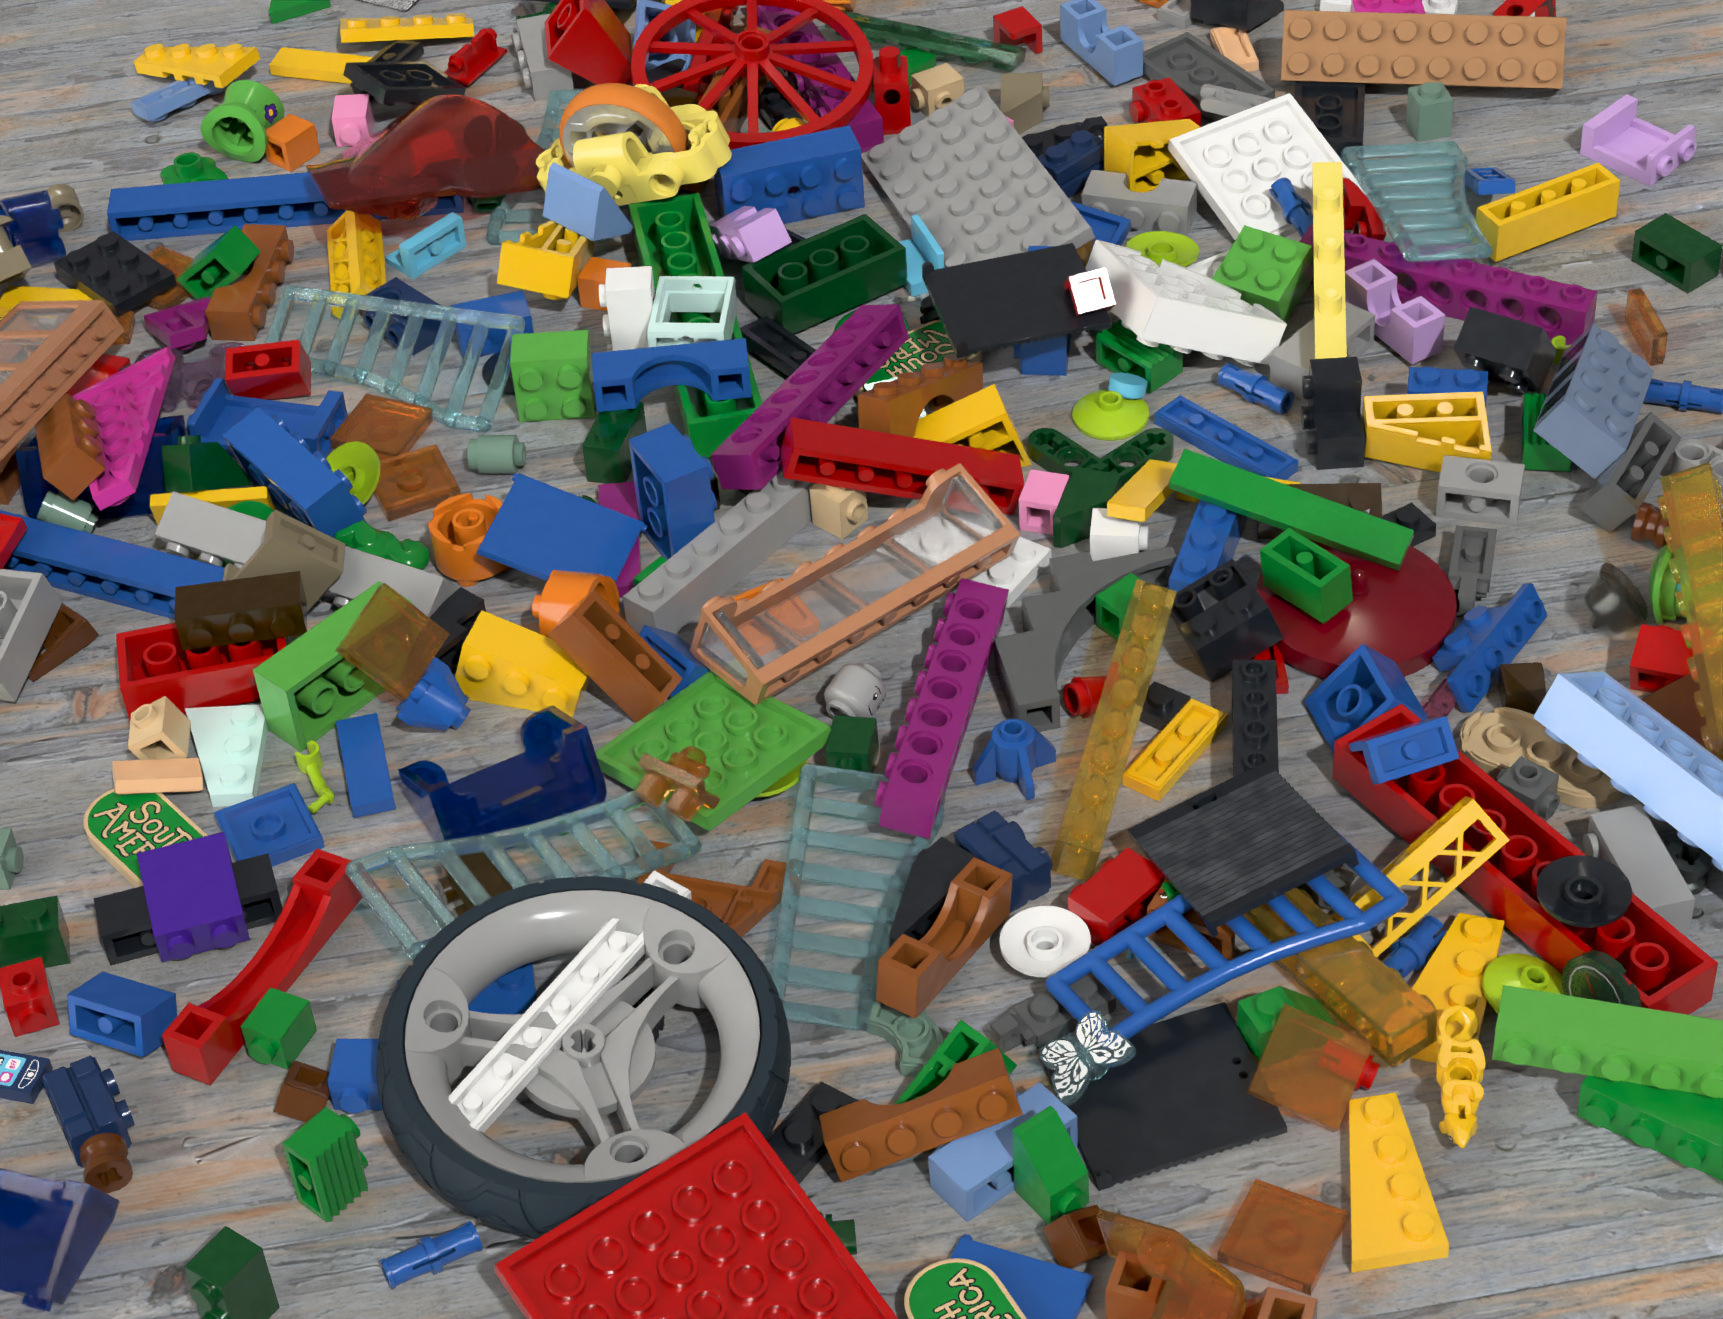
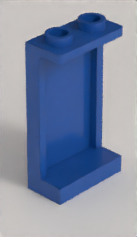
M215 378L208 391L204 392L202 401L195 412L189 416L186 430L188 436L201 435V442H218L232 458H236L222 435L256 408L260 407L270 417L275 414L279 416L288 427L290 435L297 432L308 444L312 454L318 451L326 459L339 440L349 419L343 392L329 390L320 406L229 395L225 380Z

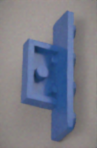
M1532 583L1523 584L1506 606L1491 608L1477 606L1469 610L1464 615L1463 621L1453 633L1445 638L1444 644L1432 657L1439 671L1454 670L1447 678V683L1463 713L1472 712L1499 678L1500 664H1510L1546 619L1547 612Z

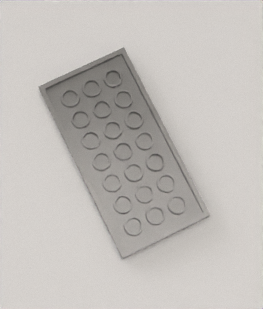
M981 85L965 92L960 98L943 108L935 110L928 117L913 126L906 127L901 133L882 144L874 146L869 152L861 156L866 168L910 231V217L917 214L920 216L944 252L945 268L1028 252L1029 246H1059L1073 243L1077 249L1095 238L1089 224Z

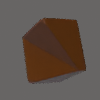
M293 1060L282 1085L274 1112L307 1122L327 1105L330 1097L328 1086L329 1072Z
M1097 1204L1065 1214L1042 1228L1059 1266L1075 1269L1118 1250Z

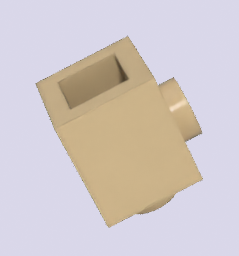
M948 63L911 75L912 90L909 92L910 101L916 110L919 109L926 117L935 110L943 108L960 98L965 93L964 78Z
M816 483L809 488L813 525L843 540L868 519L866 491Z
M166 696L150 704H144L131 713L128 749L139 760L188 757L191 721Z

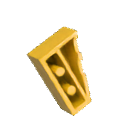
M1191 119L1104 126V171L1127 174V189L1139 193L1156 189L1162 178L1181 181L1188 180L1189 177L1168 150V144L1170 139L1198 129L1200 126Z
M552 220L539 225L538 233L534 235L526 231L520 234V241L513 243L511 240L502 242L497 284L543 293L542 295L545 298L551 300L568 299L578 285V275L591 256L593 257L595 241H591Z
M995 384L918 420L914 438L1017 454L1020 456L1021 467L1032 465L1021 437Z
M1483 392L1364 396L1362 422L1366 436L1364 457L1441 473L1444 455L1491 460L1492 450Z
M481 610L463 643L455 674V679L463 693L469 697L468 700L566 717H573L591 680L551 638Z

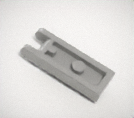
M1204 84L1200 88V95L1202 97L1200 101L1201 109L1227 117L1273 100L1272 98L1211 84Z

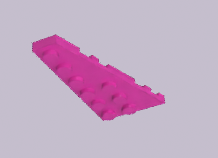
M169 346L71 396L76 401L83 399L97 413L96 420L100 430L101 445L104 449L103 456L106 469L89 486L92 498L100 511L108 506L122 504L137 490L176 358Z

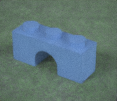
M1071 0L1060 4L1061 40L1114 86L1124 84L1143 75V40L1126 25L1109 30L1107 25V9L1096 0Z

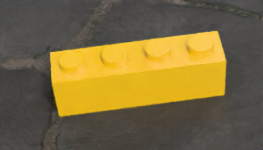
M1598 162L1477 207L1474 244L1494 262L1616 217L1620 179Z

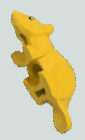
M1455 1005L1444 1010L1438 1020L1440 1035L1437 1042L1441 1045L1436 1062V1080L1441 1088V1103L1445 1113L1444 1120L1439 1122V1129L1442 1134H1447L1453 1143L1457 1144L1460 1148H1465L1472 1136L1476 1134L1478 1128L1476 1113L1479 1103L1484 1096V1089L1480 1083L1483 1080V1071L1486 1063L1482 1046L1479 1040L1474 1039L1479 1028V1019L1476 1013L1466 1006ZM1451 1022H1459L1463 1028L1451 1038L1446 1033L1445 1028Z

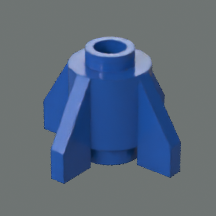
M434 656L410 692L396 708L399 710L397 717L410 726L438 729L444 732L452 726L457 730L471 710L466 706L469 697L463 693L448 665Z
M1020 719L1001 721L993 728L990 741L973 766V781L977 786L996 780L997 772L1002 780L1009 783H1019V788L1026 800L1035 798L1032 772L1035 767L1056 762V749L1047 738L1028 722Z

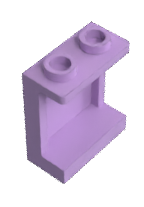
M1626 94L1583 124L1580 154L1650 187L1693 157L1697 148V143L1695 142L1697 127L1689 124L1674 135L1636 117L1638 99Z

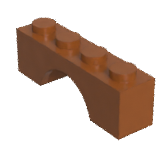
M244 224L241 231L261 252L242 273L246 275L245 278L232 285L215 288L205 310L212 340L255 341L260 327L265 326L266 313L269 306L274 304L278 285L283 283L285 278L286 266L294 257V243L288 239L286 225Z
M949 354L944 356V360L941 362L921 365V370L916 372L898 374L897 379L891 382L875 383L873 389L858 394L859 429L908 437L915 436L919 417L927 404L930 411H937L983 389V362L967 360V357L957 358L955 354Z
M974 857L951 881L944 905L926 935L918 941L902 934L878 960L876 1001L916 1019L1010 915L1013 874Z
M997 1048L954 1064L948 1077L939 1086L914 1100L895 1105H877L866 1099H861L819 1115L825 1146L842 1183L1023 1115L1014 1084L1000 1049Z
M1119 1250L1105 1289L1106 1319H1317L1318 1299L1267 1287L1260 1295L1251 1299H1220L1206 1295L1186 1284L1174 1272L1169 1262Z

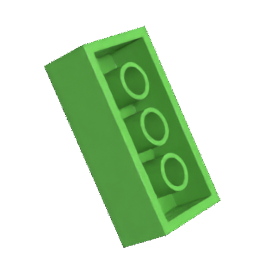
M378 581L253 669L268 730L302 752L307 748V742L311 740L317 741L336 727V721L347 719L404 677L403 671L408 654L419 634L412 601Z

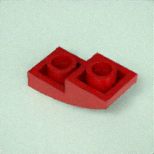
M1343 178L1344 230H1352V234H1361L1368 238L1384 241L1387 234L1374 206L1349 178Z

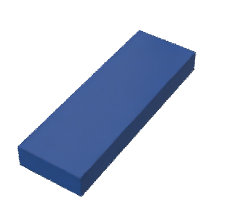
M1497 167L1466 168L1462 170V183L1478 195L1515 193V180Z
M377 713L336 721L353 817L357 818L396 809Z

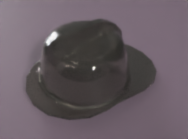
M1605 562L1601 565L1599 577L1585 593L1584 601L1593 614L1589 621L1590 626L1593 629L1604 626L1612 633L1618 635L1641 622L1645 624L1648 607L1643 596L1632 581L1613 564Z

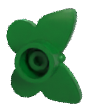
M193 152L177 156L173 161L174 165L165 167L160 173L163 185L228 179L227 175L217 168L214 159L201 157Z

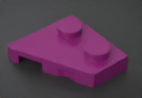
M208 296L143 315L146 329L171 349H190L195 346V342L207 339L209 324L205 310L211 298Z

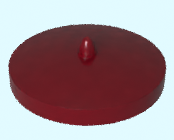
M1309 539L1350 565L1353 601L1324 624L1265 587L1261 572L1256 591L1268 605L1284 637L1283 640L1274 645L1283 654V659L1302 671L1327 679L1362 643L1395 661L1404 677L1411 675L1434 661L1432 657L1444 644L1445 638L1453 633L1457 604L1452 583L1436 562L1412 546H1409L1399 571Z

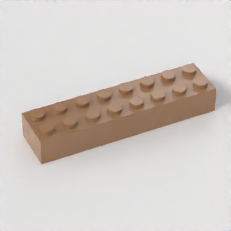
M1284 10L1281 81L1349 82L1389 85H1423L1427 82H1442L1444 86L1560 90L1563 85L1567 18Z

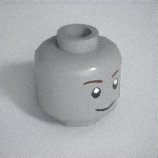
M862 663L861 666L857 664L843 665L824 691L828 714L832 718H834V715L872 718L886 698V688L881 681V673L867 663Z

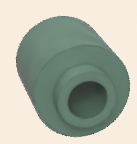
M479 435L478 439H470L468 442L470 470H478L480 474H517L519 466H524L526 463L525 443H519L517 435Z
M49 490L36 519L92 533L99 516L93 513L95 505L79 498L72 500L61 491L57 494Z

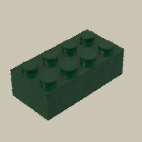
M863 214L765 256L756 262L742 266L745 302L761 317L768 316L792 334H796L801 330L906 285V248L867 214Z

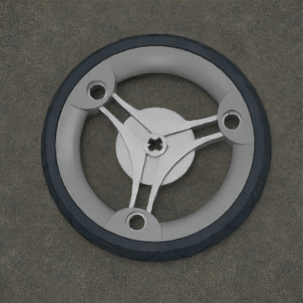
M583 876L545 880L543 883L536 882L520 886L483 901L482 905L477 904L440 930L413 960V965L408 966L397 983L383 1016L376 1062L378 1095L385 1119L399 1149L403 1154H406V1160L430 1188L462 1212L476 1219L479 1217L481 1218L480 1221L497 1229L531 1239L539 1238L745 1112L764 1138L768 1140L780 1115L779 1110L782 1108L789 1083L791 1043L786 1014L781 998L778 997L779 993L764 963L758 958L754 950L729 925L694 901L661 887L644 882L639 884L636 881L623 878ZM612 918L619 919L615 931L631 933L637 936L643 931L645 954L640 959L644 960V962L626 978L607 989L579 1022L563 1035L561 1048L559 1050H552L538 1066L536 1076L523 1089L524 1093L538 1106L554 1114L576 1118L586 1129L596 1147L590 1152L585 1164H561L537 1160L514 1152L492 1140L482 1131L472 1128L469 1125L471 1122L465 1117L459 1107L451 1104L448 1096L452 1093L450 1082L461 1073L465 1066L476 1067L523 1014L469 1011V1005L493 982L516 968L543 958L580 952ZM651 988L654 989L636 1009L632 1007ZM677 1003L685 1007L708 1008L718 1029L721 1060L717 1081L710 1096L696 1115L678 1132L672 1135L660 1130L640 1129L634 1115L632 1101L646 1088L655 1068L656 1051L652 1029L663 1015ZM546 1011L540 1012L529 1026L554 1030L558 1024L550 1013ZM511 1044L504 1053L526 1061L538 1047L529 1048L525 1045ZM616 1111L624 1132L609 1137L600 1116Z

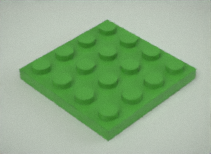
M710 670L591 756L594 768L702 828L711 831L827 745L831 727L773 697H769L758 705H754Z

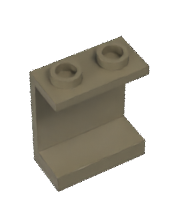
M275 509L266 519L264 542L241 568L228 563L224 568L223 581L300 571L308 612L343 573L345 543Z

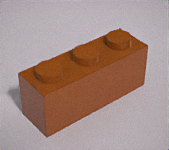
M66 393L35 424L43 478L74 500L106 467L103 456L104 449L99 436L100 430L96 420V411L83 399L76 401Z
M592 590L571 607L547 634L635 723L663 704L683 679L595 590Z

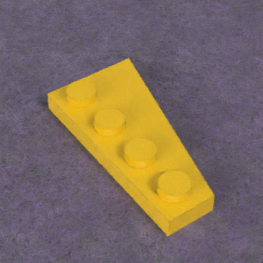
M464 13L447 14L446 18H433L432 15H416L413 18H400L397 16L340 18L341 43L474 37L473 19L466 18Z
M153 44L144 49L145 53L133 62L139 74L162 78L173 74L175 80L185 81L194 77L196 84L206 85L211 80L214 82L215 87L224 88L259 61L260 56L257 47H242L241 44H231L226 47H216L215 44H205L200 47H190L189 44H179L174 47Z
M1458 913L1382 1035L1379 1043V1052L1436 1063L1441 1045L1437 1042L1440 1035L1438 1020L1444 1010L1455 1005L1466 1006L1476 1013L1479 1019V1028L1474 1039L1480 1040L1488 1004L1482 989V977L1488 964L1498 957L1504 931V920ZM1451 1022L1447 1024L1445 1029L1446 1033L1452 1038L1463 1027L1459 1022Z
M1396 1092L1349 1100L1351 1273L1448 1257L1449 1242Z

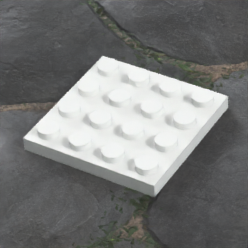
M1290 93L1169 140L1168 150L1189 179L1197 183L1198 191L1234 240H1236L1244 225L1269 233L1292 226V224L1285 221L1282 215V208L1269 192V189H1272L1271 185L1280 178L1290 179L1298 194L1310 203L1313 214L1312 163L1342 162L1343 178H1349L1366 195V191Z

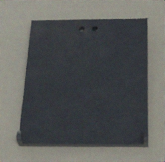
M1073 243L935 270L931 262H925L922 265L923 281L957 358L967 357L971 353L977 354L979 351L984 353L986 350H989L991 352L994 348L999 350L1001 347H1004L1006 349L1009 345L1014 347L1016 344H1019L1021 346L1024 342L1027 344L1031 341L1036 343L1039 339L1042 341L1046 338L1051 340L1054 336L1056 338H1059L1061 335L1066 337L1069 333L1074 335L1076 332L1081 334L1083 331L1089 332L1091 329L1098 331L1112 328V321L1106 309L1076 316L1070 290L1065 291L1063 283L1069 276L1085 273L1087 270Z
M1268 760L1127 829L1129 837L1205 922L1212 938L1218 936L1217 927L1346 862H1349L1353 868L1359 865L1356 850L1349 843L1347 844L1345 839H1342L1341 835H1338L1337 831L1327 821L1325 822L1319 812L1317 813L1315 808H1312L1306 799L1304 800L1302 795L1300 796L1298 791H1295L1294 787L1287 783L1285 778L1283 779L1282 775L1278 773Z
M1225 1002L1151 1024L1123 1042L1117 1049L1106 1050L1108 1051L1107 1053H1111V1056L1107 1057L1108 1059L1102 1063H1096L1090 1051L1105 1049L1099 1046L1088 1050L1092 1046L1097 1045V1042L1090 1047L1089 1045L1087 1047L1082 1045L1075 1047V1051L1067 1050L1065 1053H1077V1055L1072 1057L1064 1056L1065 1053L1059 1054L1050 1049L1051 1047L1049 1046L1046 1047L1047 1052L1042 1054V1057L1046 1059L1045 1061L1042 1058L1043 1065L1058 1099L1077 1115L1078 1145L1098 1191L1113 1187L1116 1183L1122 1184L1125 1180L1131 1181L1134 1177L1141 1178L1144 1174L1150 1175L1153 1171L1159 1172L1162 1168L1168 1170L1171 1166L1177 1167L1180 1163L1186 1164L1189 1160L1195 1161L1198 1157L1205 1158L1208 1154L1213 1156L1217 1151L1222 1153L1225 1149L1231 1150L1234 1146L1241 1147L1244 1143L1250 1144L1253 1140L1259 1141L1262 1137L1268 1139L1287 1133V1125ZM1126 1042L1131 1046L1126 1049L1123 1056L1114 1057V1051L1124 1047ZM1050 1050L1061 1057L1047 1058L1045 1055ZM1102 1051L1097 1052V1053H1096V1052H1093V1053H1095L1098 1057H1101V1056H1104V1054H1107V1053H1103ZM1068 1057L1056 1063H1052L1047 1060L1054 1059V1061H1057L1059 1058ZM1078 1057L1072 1068L1067 1071L1071 1063ZM1074 1058L1072 1061H1070V1062H1068V1063H1067V1061H1065V1060ZM1111 1059H1117V1060H1118V1061H1115V1062L1107 1063V1062L1110 1061ZM1080 1060L1087 1067L1088 1071L1082 1079L1079 1076V1081L1075 1082L1074 1079L1081 1072V1067L1078 1065L1076 1076L1073 1077L1077 1062L1079 1064ZM1068 1064L1066 1070L1063 1073H1058V1066ZM1071 1071L1067 1076H1070L1069 1085L1066 1088H1059L1057 1090L1055 1083H1059L1067 1077L1055 1079V1075L1061 1076ZM1084 1080L1081 1088L1078 1091L1079 1084ZM1071 1084L1077 1085L1072 1095L1063 1096L1061 1100L1058 1093L1065 1092Z

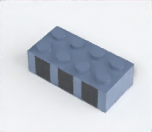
M1593 323L1563 353L1533 431L1596 479L1627 450L1654 371L1642 357L1633 355L1620 345L1612 333L1601 330Z

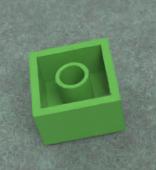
M1244 225L1212 279L1241 293V300L1252 306L1260 304L1287 323L1314 278L1312 246Z
M588 330L512 334L510 366L519 421L532 422L595 418L596 400Z

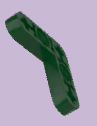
M1039 428L1034 430L1028 437V454L1034 463L1046 471L1069 475V480L1075 467L1122 474L1123 487L1149 459L1169 462L1174 454V438L1165 429L1150 428L1099 458L1061 432L1052 428ZM1066 462L1081 463V465L1073 467L1065 466L1063 464ZM1122 462L1137 463V465L1130 467L1121 466L1119 464Z

